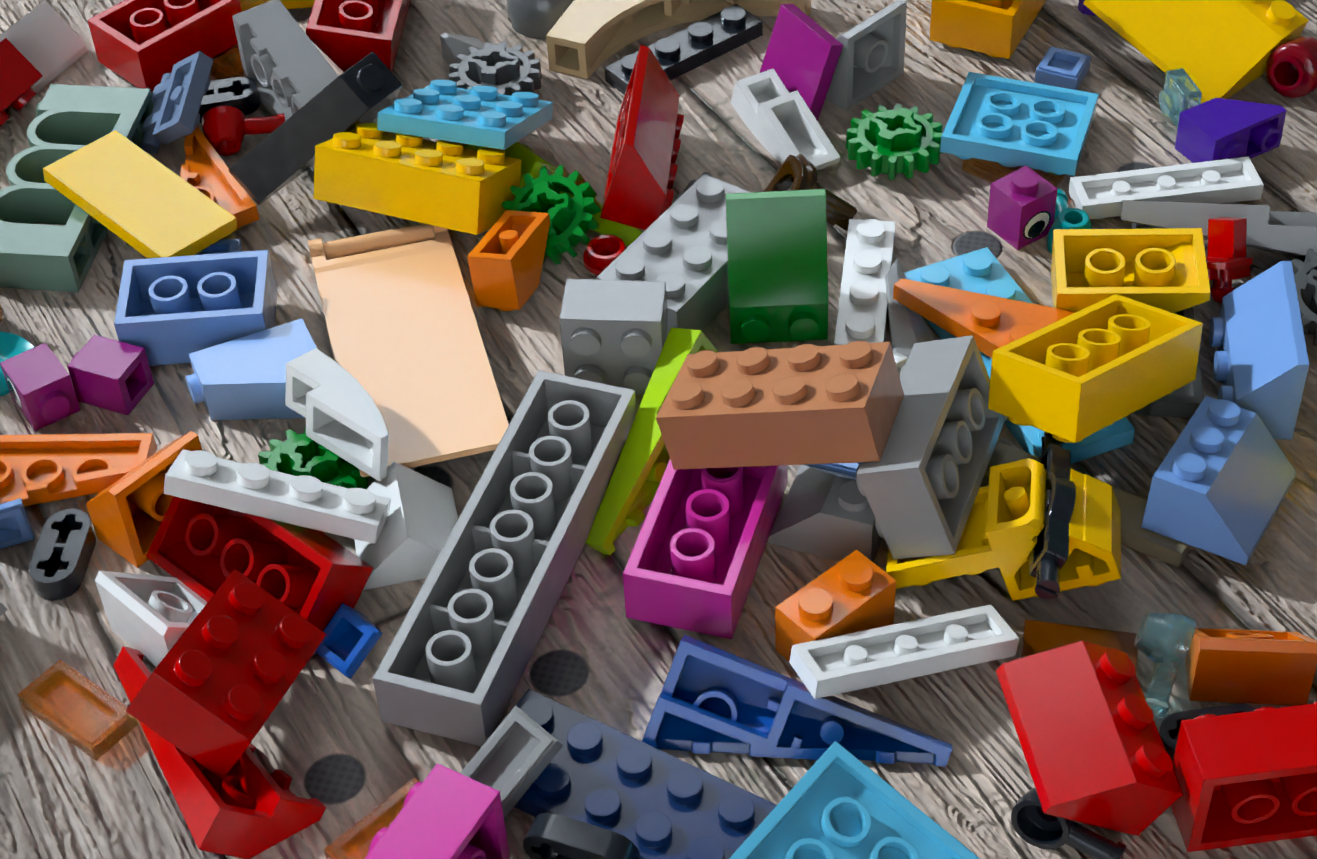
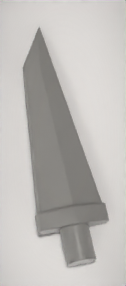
M896 259L885 276L892 351L909 357L914 343L931 341L922 316L893 299L894 284L902 278L906 279L899 261Z

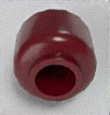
M1307 36L1292 38L1271 52L1266 62L1265 72L1268 83L1274 91L1283 97L1299 98L1317 89V39Z

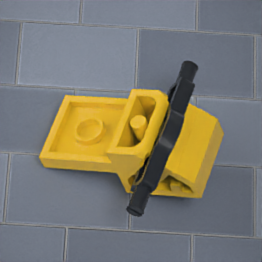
M1045 432L1044 437H1041L1042 453L1038 461L1027 458L990 467L989 486L979 488L955 554L893 559L889 550L886 573L896 580V589L913 585L923 586L933 581L965 574L976 575L989 569L999 568L1012 601L1030 597L1051 600L1058 596L1057 593H1060V591L1084 586H1098L1108 581L1121 579V510L1111 485L1087 474H1082L1073 469L1070 470L1071 451L1063 448L1064 442L1054 439L1051 433Z

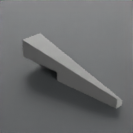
M1122 200L1121 220L1156 228H1202L1203 238H1208V219L1218 217L1247 218L1246 247L1305 259L1309 249H1313L1317 253L1316 212L1269 211L1270 205Z

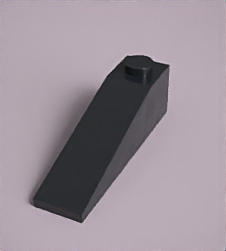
M372 51L339 75L229 169L230 174L258 205L262 204L315 164L316 145L332 139L335 133L348 132L355 129L359 123H371L378 117L379 111L394 104L402 87L401 82Z

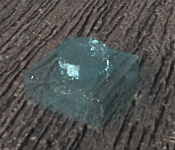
M1183 68L1166 71L1164 90L1159 95L1162 113L1169 117L1178 129L1180 112L1199 105L1202 97V92Z

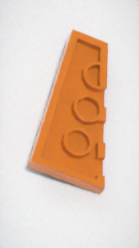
M153 433L0 435V504L21 498L25 507L100 493L156 453L157 445Z

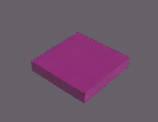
M781 4L760 73L774 68L788 92L791 93L798 90L818 121L843 44L794 4Z

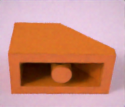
M506 210L469 253L467 260L477 306L497 308L500 311L520 310L538 288L550 226L549 213Z

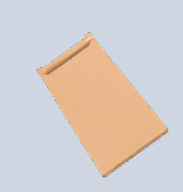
M421 223L322 242L321 238L308 240L334 361L339 363L357 379L372 397L383 417L389 434L387 468L393 462L407 468L496 450L509 423L448 229ZM359 469L360 475L362 477L370 476Z

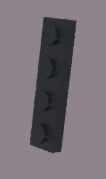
M734 4L666 38L659 39L647 47L651 49L671 81L762 36L763 25L760 19L738 4ZM639 51L626 55L622 59L604 67L605 81L623 95H625Z

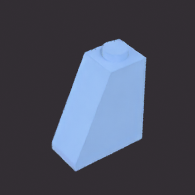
M303 319L291 321L190 353L189 358L194 374L185 376L194 404L203 402L211 420L305 418L285 406L286 363L317 348Z

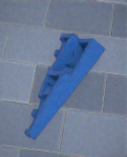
M684 635L680 640L664 686L658 696L642 742L660 750L692 751L697 754H710L712 752L749 754L754 757L818 760L832 743L836 741L858 760L876 761L877 763L895 764L896 762L924 763L946 767L953 749L952 744L833 695L814 699L804 683L687 635Z

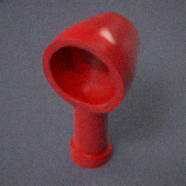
M218 106L208 110L203 115L202 130L204 136L219 155L230 156L240 150L245 135L271 134L285 122V116L283 113L277 114V116L245 117L243 112L235 107Z

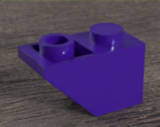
M1213 98L1180 112L1175 149L1192 163L1248 156L1250 159L1280 146L1287 110L1280 105Z

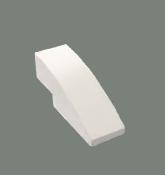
M774 68L735 82L731 99L732 106L756 139L781 164L789 155L797 156L799 154H803L815 166L816 170L839 163L840 155L798 90L789 93Z
M317 348L287 362L285 406L306 418V436L376 480L381 481L386 478L389 434L379 409L363 386L339 363Z

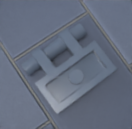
M201 51L174 64L172 72L165 73L162 76L161 83L154 87L151 97L154 106L151 115L145 118L142 128L144 139L141 148L145 152L151 154L158 153L161 142L168 144L184 135L188 136L198 126L200 121V114L198 112L202 98L210 86L211 81L208 77L213 64V59Z

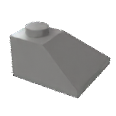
M897 0L836 37L843 44V48L825 100L848 111L904 73L907 1Z
M800 465L769 534L768 544L836 561H841L855 550H858L874 562L883 538L877 533L875 516L866 496H863L858 489L856 477Z

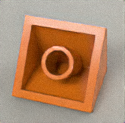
M1183 627L1189 701L1296 706L1307 704L1317 668L1316 640L1299 632Z

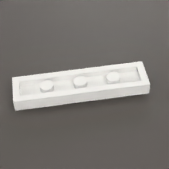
M1248 156L1070 177L1068 192L1075 208L1085 211L1089 219H1103L1121 216L1122 200L1216 204L1238 203L1261 199L1264 184Z
M849 219L834 345H846L854 341H866L868 343L885 342L888 312L885 276L892 267L895 221Z
M182 449L166 473L163 494L373 544L376 543L388 518L391 498L374 495L367 489H349L321 482L312 476H294L269 470L266 466L258 463L244 464L218 458L207 451H189Z
M990 604L792 645L789 663L813 698L818 699L1016 656L1020 638Z

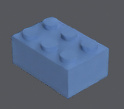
M257 250L124 260L114 321L118 340L145 348L149 366L191 363L190 353L275 327L278 293L269 251Z

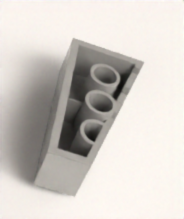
M271 0L232 16L244 75L255 81L259 99L275 116L284 113L286 121L338 77L337 73L280 0Z

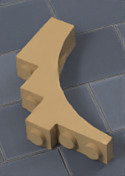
M574 0L546 35L549 70L588 79L609 57L623 47L651 33L678 24L703 20L734 4H738L754 16L775 17L778 16L781 4H794L809 16L811 13V0Z

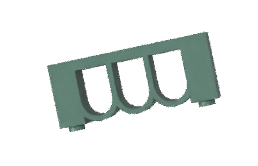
M63 84L50 85L43 100L37 104L36 118L28 125L27 138L30 148L16 154L7 164L6 175L10 186L0 190V288L79 292L108 232V228L45 182L43 168L115 130L141 148L144 139V132L142 130L144 120L151 115L154 106L151 99V89ZM36 223L65 224V226H62V225H43V224H36Z

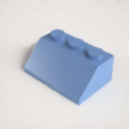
M1280 261L1222 298L1219 317H1211L1209 344L1210 347H1218L1213 362L1214 381H1222V386L1219 387L1218 399L1234 402L1241 408L1257 413L1274 439L1292 440L1309 369V360L1292 261Z
M1205 396L1153 475L1141 528L1246 565L1294 482L1296 471L1257 413L1241 408L1228 400H1217Z

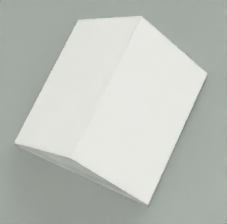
M46 0L0 34V42L7 38L43 75L32 87L36 93L88 52L87 45Z
M393 462L387 468V477L381 481L375 480L367 488L374 495L391 498L389 515L376 543L373 544L354 539L357 556L374 567L363 590L427 578L458 520L452 488Z
M99 571L95 579L112 632L130 647L142 652L144 658L154 667L158 666L207 604V601L175 577Z

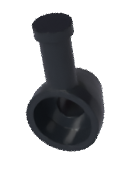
M1036 788L1027 791L1017 801L1011 812V822L1018 835L1027 843L1041 849H1057L1066 843L1093 859H1120L1127 845L1119 841L1115 843L1076 821L1044 814Z

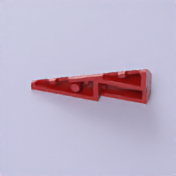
M123 646L113 666L131 703L152 673L142 662L144 658L142 652ZM140 722L199 850L251 859L320 821L326 810L324 804L317 798L306 799L297 797L291 792L289 787L292 777L282 769H275L270 774L254 755L256 747L251 743L226 776L221 779Z

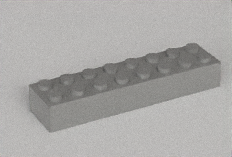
M538 370L373 676L381 721L481 747L497 729L585 545L636 416L635 390Z

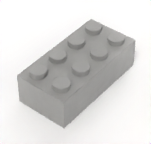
M703 174L602 271L596 279L666 281L668 330L674 327L703 331L728 305L726 193H748L749 191Z
M973 335L914 343L905 365L901 368L900 381L904 397L880 462H862L857 467L856 481L858 489L863 496H866L875 516L877 533L881 538L885 539L893 559L955 554L1003 427L1005 416L988 409L990 378Z

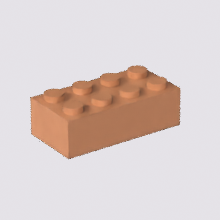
M854 341L846 345L830 346L803 344L795 348L781 349L753 347L744 351L733 352L704 350L687 355L656 416V420L674 470L880 462L903 400L904 392L890 342L868 343L866 341Z

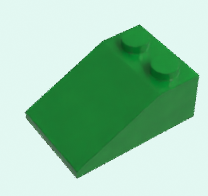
M825 189L726 193L728 310L731 344L828 340V263Z

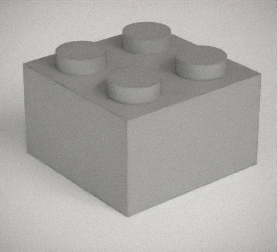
M566 279L559 318L565 376L635 390V395H644L669 333L666 281Z

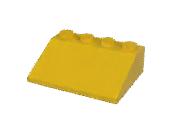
M1085 0L1083 3L1200 103L1213 98L1228 99L1265 73L1266 62L1271 52L1290 39L1300 37L1309 21L1285 0Z

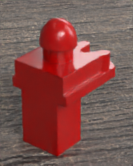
M1218 217L1208 219V256H1206L1209 281L1213 280V286L1210 287L1211 296L1216 302L1222 303V298L1235 290V286H1232V280L1250 277V265H1252L1253 257H1246L1247 218Z

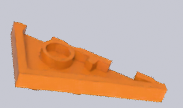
M197 126L190 135L185 136L184 150L186 158L185 164H181L180 177L237 218V229L259 220L256 204L245 189L230 174L225 162Z
M903 278L894 284L893 290L894 300L956 337L973 335L979 351L992 358L994 350L1076 313L1074 311Z

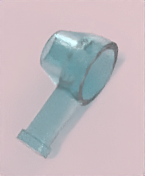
M1146 613L1136 635L1135 647L1155 663L1145 696L1146 702L1152 709L1155 718H1166L1170 710L1168 702L1177 671L1181 667L1192 642L1196 620L1185 615L1176 613Z

